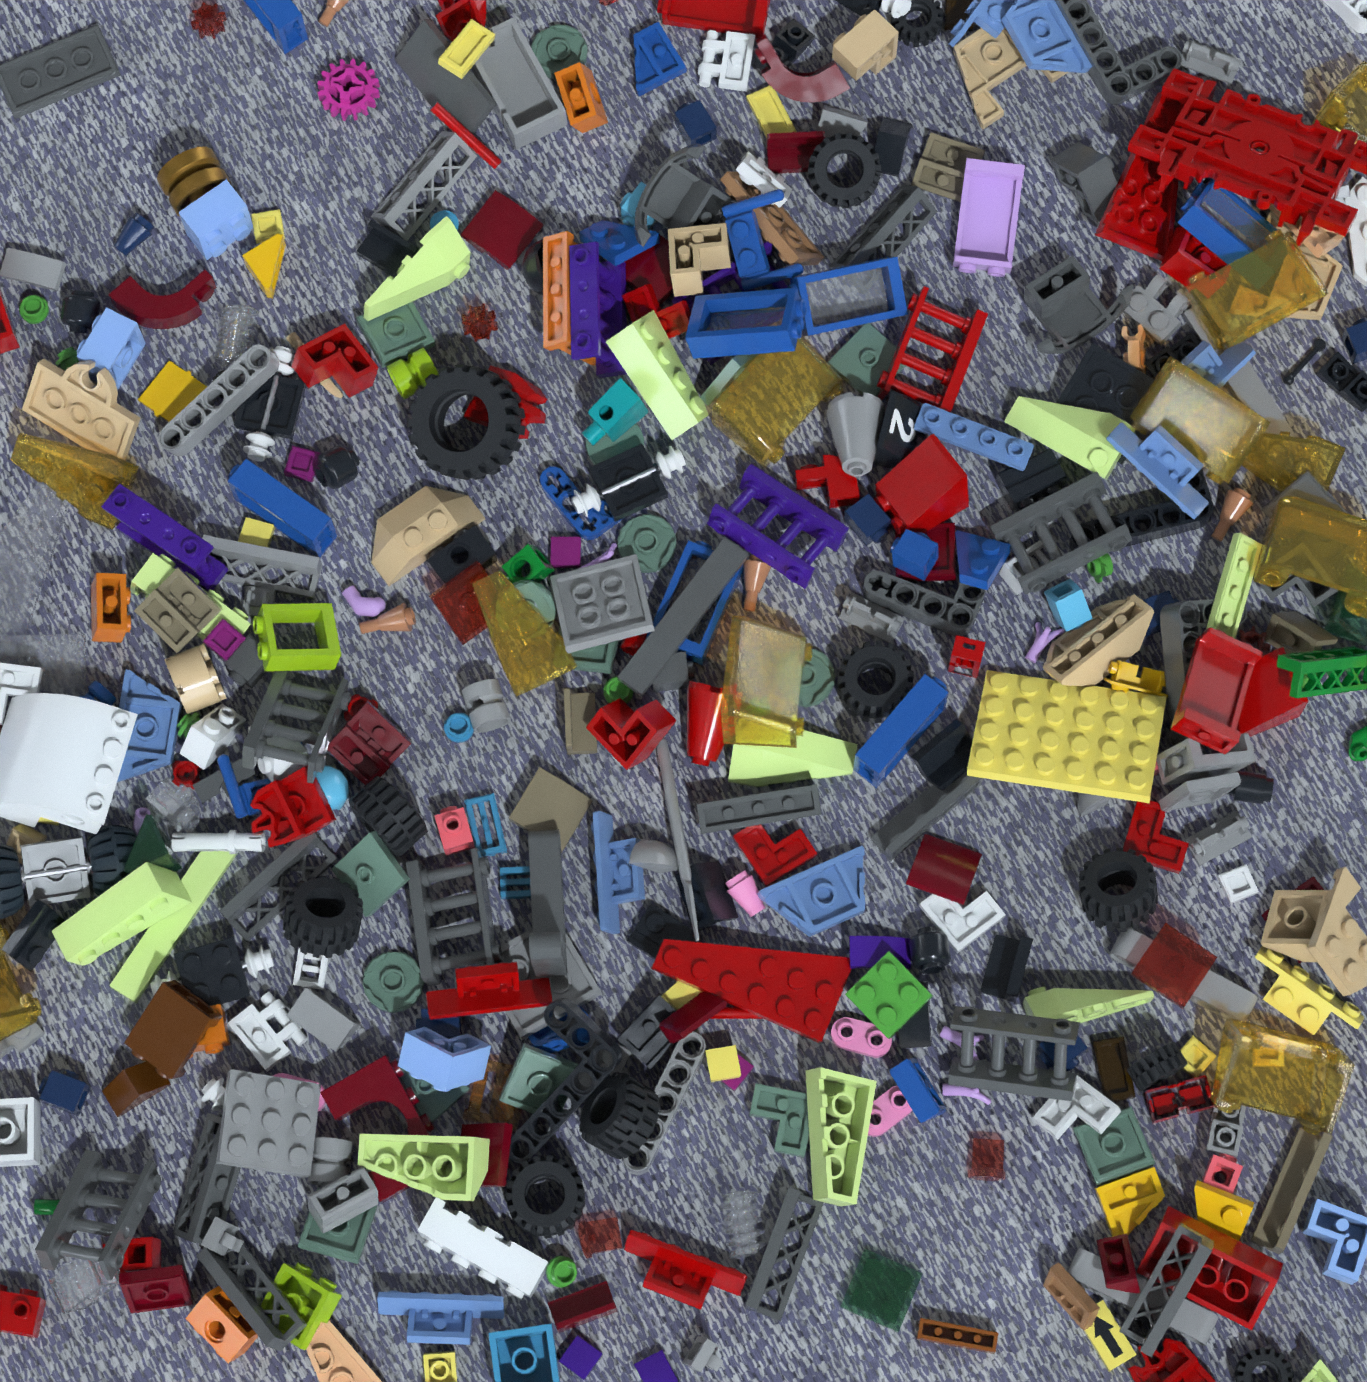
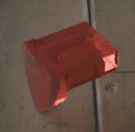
M973 1138L971 1169L968 1170V1178L983 1181H1001L1006 1179V1172L1003 1171L1004 1140Z
M617 1217L586 1222V1220L579 1221V1239L586 1259L592 1258V1254L623 1249Z

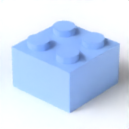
M224 180L178 212L187 236L206 260L212 256L218 257L222 255L228 245L235 240H243L253 229L247 205L227 180Z
M106 307L103 314H99L92 324V332L87 340H82L78 346L77 359L78 361H95V367L89 371V378L95 382H98L97 373L106 368L115 380L118 391L146 343L137 322Z

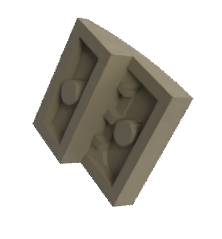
M930 132L911 186H917L921 190L961 203L966 159L983 160L985 150Z
M178 567L157 589H154L134 612L178 653L217 616L222 608Z
M539 767L509 816V821L526 831L559 829L562 853L593 800Z

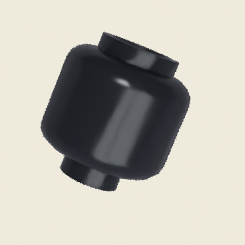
M71 290V294L63 297L61 322L64 325L70 326V332L87 334V328H92L95 318L99 315L100 301L94 298V293Z
M335 446L317 457L316 466H314L315 476L322 486L339 489L357 477V466L360 464L359 459L354 451H348L343 446Z
M935 927L918 929V934L912 936L909 940L912 965L916 969L921 970V973L936 974L942 972L951 961L948 937L945 933L936 931Z

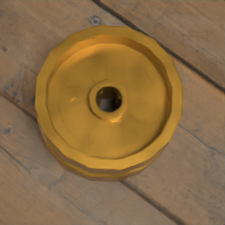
M206 146L195 147L176 155L160 169L157 175L158 184L164 194L169 196L170 204L179 217L178 212L224 180H227L232 186L226 172L220 168L219 160L213 150Z

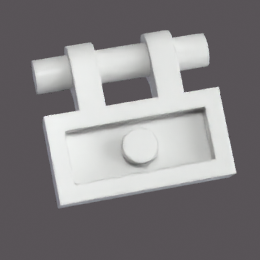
M713 30L707 31L706 40L703 41L701 49L704 53L703 60L698 67L699 85L709 87L711 78L719 77L718 88L747 92L755 35L727 31L726 40L719 41L718 32ZM718 53L723 54L721 65L714 64L715 55Z
M748 151L736 168V171L739 172V177L747 185H754L761 191V194L781 189L784 193V199L772 203V205L776 204L780 208L787 201L792 188L784 182L785 178L780 174H774L764 165L766 162L762 158H756Z
M267 992L261 997L260 1000L266 1008L260 1013L251 1004L228 1022L229 1026L267 1072L291 1053L284 1044L288 1039L292 1038L298 1046H301L308 1039L302 1032V1027L286 1016L287 1012L285 1011L286 1006L280 999L276 1000L271 992ZM273 1017L283 1027L277 1034L267 1023Z

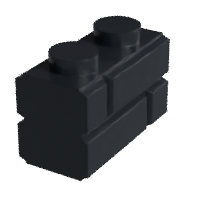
M1049 448L1030 457L1024 471L1010 467L997 473L996 483L1010 509L1014 511L1018 508L1022 510L1036 503L1037 499L1045 495L1049 496L1063 489L1062 487L1065 486L1067 478L1052 449Z

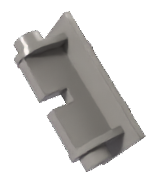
M1188 39L1182 51V63L1180 66L1232 85L1242 59Z
M853 592L845 599L843 609L838 617L890 644L893 643L905 618Z
M1236 811L1184 839V841L1189 843L1188 848L1199 866L1249 840L1252 838V835L1247 829L1250 826L1245 816L1240 817Z

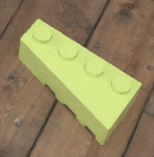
M654 310L606 341L671 440L709 415L703 400L699 397Z
M152 553L131 581L130 591L136 596L142 592L146 595L145 598H147L154 589H157L176 570L173 568L175 563L163 554H160L158 557ZM185 572L197 585L200 583L193 575ZM211 589L208 592L205 591L222 610L196 636L204 640L222 619L244 635L251 625L247 621L249 617L240 609L234 607L231 610L223 604V597Z
M145 862L53 929L52 933L66 961L83 966L92 963L100 955L192 903L177 872Z
M821 1067L806 1070L813 1200L837 1206L857 1204L877 1081Z

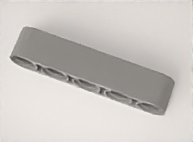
M258 344L250 347L162 428L158 436L161 447L175 456L188 454L276 373L279 368L277 355L264 345ZM267 355L266 363L258 367L259 358ZM245 375V382L241 386L236 387L238 377ZM219 395H224L221 405L215 407V399ZM202 415L200 424L193 427L194 418ZM180 434L179 443L171 446L173 437Z
M1128 927L1127 932H1120L1109 953V956L1115 961L1239 1026L1245 1025L1258 1000V997L1249 990Z
M692 1032L678 1041L654 1090L659 1098L669 1097L673 1100L674 1104L667 1111L659 1110L658 1121L655 1124L660 1129L659 1135L653 1139L648 1138L647 1142L637 1151L646 1156V1162L640 1167H635L629 1163V1157L623 1158L625 1168L633 1175H643L651 1168L704 1059L706 1050L705 1040L696 1032ZM694 1041L698 1043L701 1047L700 1051L695 1055L685 1053L683 1047L687 1042ZM675 1069H682L686 1072L687 1078L681 1083H676L670 1079V1073Z
M1077 1249L1067 1272L1084 1289L1130 1311L1140 1293H1129L1106 1288L1100 1257L1084 1249ZM1137 1275L1141 1292L1147 1280ZM1163 1289L1150 1291L1147 1295L1150 1308L1161 1306L1166 1301ZM1184 1299L1168 1330L1196 1344L1206 1346L1219 1317L1215 1313ZM1144 1303L1141 1305L1139 1311L1145 1309ZM1159 1312L1152 1314L1154 1320H1155V1318L1157 1317V1315H1158Z

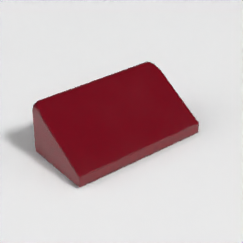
M702 992L659 1024V1028L670 1043H675L688 1036L724 1009L728 1003L724 999Z
M1127 1233L1096 1240L1106 1288L1129 1293H1141Z

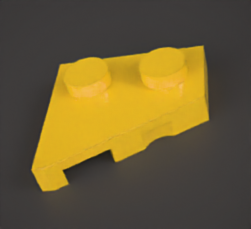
M1197 1180L1194 1193L1198 1221L1239 1241L1252 1212L1254 1202Z

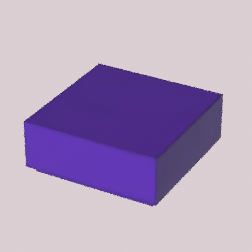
M577 1335L559 1362L585 1381L603 1354Z

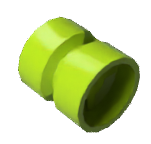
M424 348L409 354L408 361L399 359L386 366L390 378L403 400L414 395L418 386L422 385L425 387L427 385L425 379L429 375H438L430 356Z

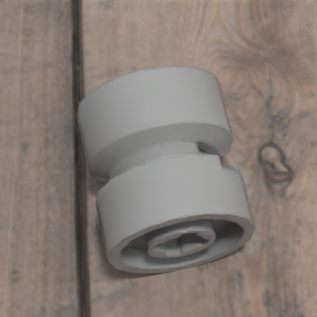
M497 679L478 681L468 685L461 691L466 708L472 710L469 717L474 732H489L501 728L511 721L506 703L500 702L503 698V693Z
M315 1137L313 1158L316 1162L312 1163L311 1176L308 1177L307 1182L313 1185L326 1186L345 1175H349V1168L344 1163L351 1160L353 1143L344 1139Z

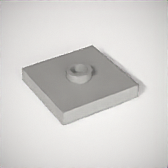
M1239 773L1186 781L1159 800L1161 811L1165 812L1214 803L1240 785Z

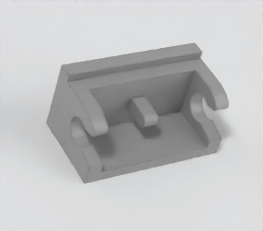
M305 988L286 1015L335 1052L339 1048L343 1049L361 1025L313 988Z

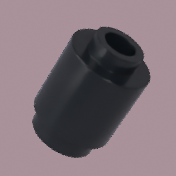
M1237 771L1241 783L1228 792L1233 794V800L1262 804L1263 801H1271L1274 784L1273 778H1269L1266 774Z

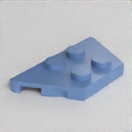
M1015 0L1001 19L1029 69L1086 73L1092 68L1091 63L1054 0Z
M125 669L119 708L138 715L117 782L173 763L178 733L177 724L180 721L182 709L180 702L164 694L151 683H147L135 675L133 671Z
M863 845L759 890L757 895L759 899L809 937L858 916L865 911L863 887L865 885V872H863L864 847Z

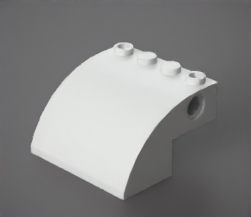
M30 693L13 697L0 732V817L34 828L39 818L43 817L97 834L100 827L105 823L138 714L102 702L64 694Z

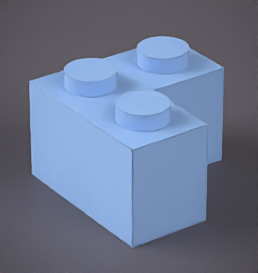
M422 1027L405 1033L398 1067L408 1071L409 1075L413 1078L423 1079L431 1083L434 1089L448 1092L451 1089L467 1086L470 1083L484 1079L491 1045L468 1033L448 1039L427 1027Z
M1316 1199L1311 1204L1302 1233L1331 1244L1322 1274L1353 1285L1359 1279L1367 1255V1217Z

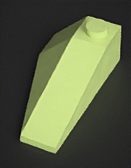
M446 216L419 241L423 246L415 256L411 258L407 255L403 259L397 276L395 278L393 276L387 277L364 303V318L367 321L450 285L456 278L461 279L467 274L470 269L471 252L451 219Z
M1018 396L1004 421L1093 473L1097 471L1099 476L1106 480L1122 455L1106 438L1121 422L1133 433L1137 429L1111 413Z
M739 715L728 782L763 787L769 784L792 783L798 780L851 775L853 773L858 744L768 720Z
M1039 987L1028 992V996L1023 1000V1006L1028 1016L1067 1019L1084 1023L1150 1003L1154 998L1153 991L1053 988L1046 991L1045 987Z
M360 1134L358 1165L402 1182L414 1189L431 1194L441 1200L474 1201L488 1172L490 1139L465 1136Z

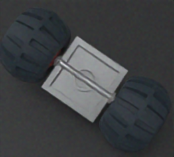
M122 825L101 827L97 834L92 833L87 839L88 860L86 861L82 836L20 845L23 870L21 872L16 850L11 846L0 843V919L14 915L23 907L24 893L22 883L26 884L29 907H32L37 899L45 904L91 897L87 873L91 874L94 892L100 896L142 865L136 833L131 828Z

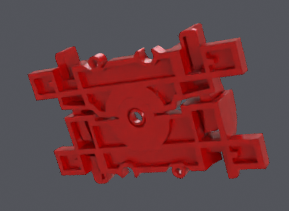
M1173 68L1162 87L1161 95L1185 104L1175 120V125L1171 127L1168 134L1140 124L1131 138L1127 150L1160 163L1157 168V174L1162 176L1159 191L1164 192L1174 178L1183 181V189L1188 190L1194 178H1196L1198 183H1201L1203 178L1209 177L1215 180L1213 189L1223 188L1248 199L1256 200V206L1259 209L1266 210L1270 207L1271 203L1274 204L1276 210L1281 211L1278 227L1282 228L1285 222L1296 225L1300 216H1302V226L1295 244L1297 246L1302 245L1303 241L1311 234L1315 225L1346 237L1356 219L1358 209L1336 201L1339 190L1348 175L1349 168L1367 175V143L1361 140L1357 141V133L1347 129L1338 132L1322 126L1318 120H1315V123L1312 125H1305L1301 122L1303 114L1294 115L1268 104L1260 105L1261 98L1257 94H1249L1245 100L1240 93L1227 89L1221 100L1218 102L1211 101L1217 82L1213 80H1206L1204 82V79Z

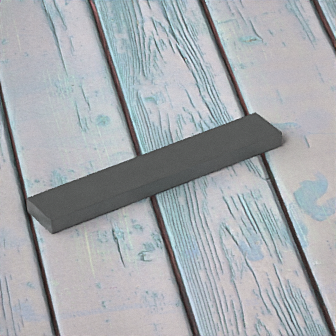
M724 537L654 628L655 631L651 632L618 675V680L640 696H643L747 560L749 553Z

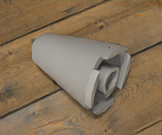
M853 392L844 393L836 396L828 405L827 419L842 469L853 477H861L872 469L886 412L884 403L870 393L863 392V397L853 396Z

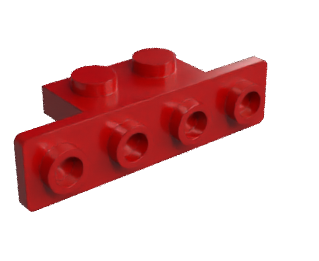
M502 962L494 965L468 966L455 969L457 988L428 991L426 993L428 1015L431 1020L544 1007L552 1003L549 978L519 981L517 962Z
M630 1230L624 1250L652 1262L642 1287L700 1310L711 1285L741 1296L747 1275L739 1270L713 1262L705 1256L685 1251L675 1244H667L652 1238L644 1232Z

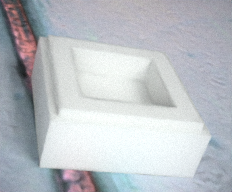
M1247 864L1217 876L1229 905L1259 892Z

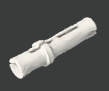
M230 830L229 833L174 832L172 837L175 839L171 840L173 852L229 851L230 854H237L238 851L264 852L265 847L262 845H266V838L264 832L237 833V830Z

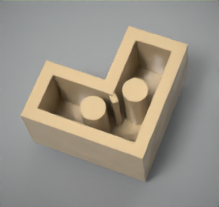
M874 9L869 15L864 14L859 17L854 24V28L847 34L843 32L834 40L832 59L855 81L869 69L876 75L896 58L899 32Z
M726 223L668 229L670 274L674 297L704 294L702 271L731 268L730 245Z

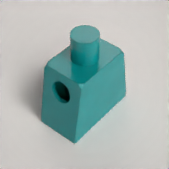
M620 378L589 409L588 415L593 422L581 434L592 446L605 435L614 442L648 413V410L641 398Z

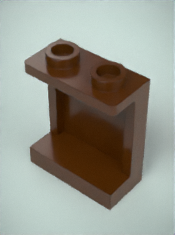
M176 980L162 982L124 1044L132 1049L131 1053L136 1058L151 1063L155 1067V1072L165 1079L183 1077L186 1072L183 1068L208 1028L216 1026L222 1015Z

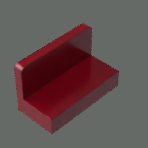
M825 131L767 134L768 168L774 174L808 172L810 157L816 146L825 139Z
M607 1281L548 1302L558 1334L618 1312Z

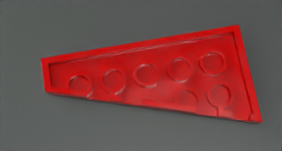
M1159 92L1143 125L1168 134L1171 127L1175 125V120L1185 104L1161 95V92ZM1131 152L1095 235L1162 261L1173 236L1179 180L1174 178L1164 192L1159 191L1162 176L1157 174V168L1160 163Z
M663 939L651 966V969L697 990L724 999L731 1005L817 1043H821L851 972L849 957Z

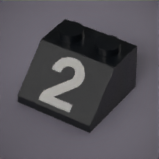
M894 391L890 392L875 458V465L890 469L898 465L916 448L918 437L924 438L925 435L914 430V424L921 407Z

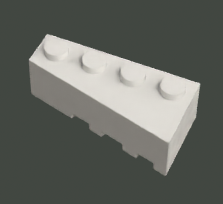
M435 1198L417 1230L420 1236L426 1240L423 1245L440 1254L442 1249L452 1254L451 1261L465 1269L469 1265L479 1269L478 1276L492 1284H495L496 1280L506 1284L507 1288L505 1291L521 1300L524 1295L532 1298L546 1272L547 1265L549 1264L548 1261L511 1240L509 1242L505 1241L502 1235L484 1225L478 1226L475 1220L460 1210H455L454 1212L445 1207L446 1202Z

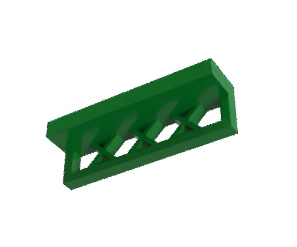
M1353 646L1278 655L1276 667L1293 672L1289 695L1291 697L1303 698L1367 689V650ZM1364 668L1363 680L1360 681L1358 675ZM1346 671L1347 676L1340 682V676ZM1327 673L1329 677L1321 685L1320 680ZM1304 674H1307L1309 680L1302 688Z

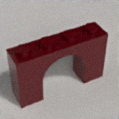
M385 1055L320 1092L334 1119L338 1121L371 1103L384 1101L394 1104L401 1110L407 1121L408 1135L433 1136L431 1131L435 1129L427 1113L421 1115L416 1104L420 1100L412 1086L406 1088L401 1078L405 1073L402 1068L398 1067L399 1062L396 1058L391 1060L389 1056ZM368 1172L378 1190L379 1202L384 1203L411 1188L402 1182L376 1172Z

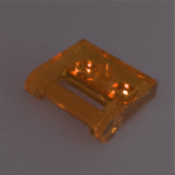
M488 1059L484 1079L473 1083L468 1109H464L463 1113L464 1120L482 1124L508 1123L513 1125L512 1130H518L522 1109L499 1101V1095L513 1065ZM488 1072L497 1073L489 1113H482L480 1108Z

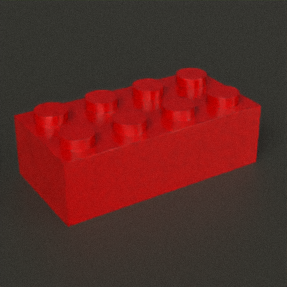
M1168 1206L1143 1254L1137 1273L1147 1278L1150 1277L1177 1227L1182 1223L1214 1241L1212 1252L1186 1298L1252 1330L1278 1282L1284 1263ZM1184 1234L1181 1235L1177 1242L1180 1255L1194 1252L1198 1245V1242ZM1174 1249L1171 1252L1169 1258L1175 1256ZM1189 1259L1182 1260L1184 1267ZM1178 1262L1166 1264L1162 1268L1165 1282L1179 1278L1181 1272ZM1159 1276L1157 1277V1279H1156V1281H1155V1282H1157V1283H1160Z

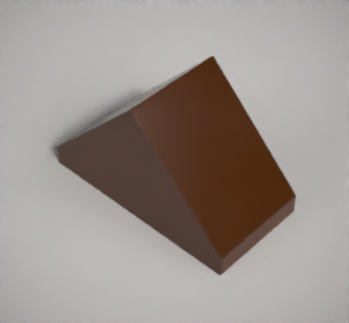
M145 1061L123 1069L102 1092L116 1116L120 1117L167 1088L171 1083L168 1079L158 1075L151 1063Z

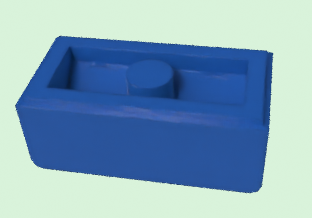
M906 1059L890 1070L891 1076L919 1122H926L947 1111L946 1106L917 1059Z

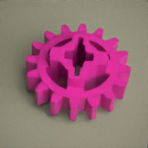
M354 58L351 59L350 64H345V61L340 59V66L338 67L332 63L329 64L331 72L322 71L321 74L324 81H318L317 83L320 90L317 93L319 101H323V109H330L332 117L340 113L343 121H346L348 115H352L354 120H358L357 113L360 112L367 116V107L375 108L376 102L374 99L380 98V92L377 89L380 87L378 78H375V71L373 69L367 71L365 62L357 66ZM357 77H361L364 81H360ZM333 98H338L340 100V103L335 101Z

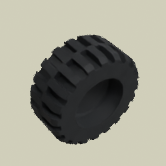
M464 364L455 365L454 368L444 367L439 369L438 375H429L425 379L427 385L425 387L418 386L414 392L418 398L416 402L410 401L408 410L413 411L412 418L406 419L407 428H411L413 434H410L408 438L411 445L417 446L418 449L415 450L418 458L425 460L427 467L433 471L440 472L441 475L464 480L484 479L487 474L494 475L500 472L501 465L508 466L513 460V457L510 456L513 451L518 452L522 445L517 442L519 434L525 435L526 428L521 425V419L526 418L525 411L519 408L518 403L521 402L518 393L512 392V385L492 371ZM464 395H474L480 398L486 406L489 418L484 438L477 446L470 450L454 448L449 443L444 429V420L449 407L455 400Z

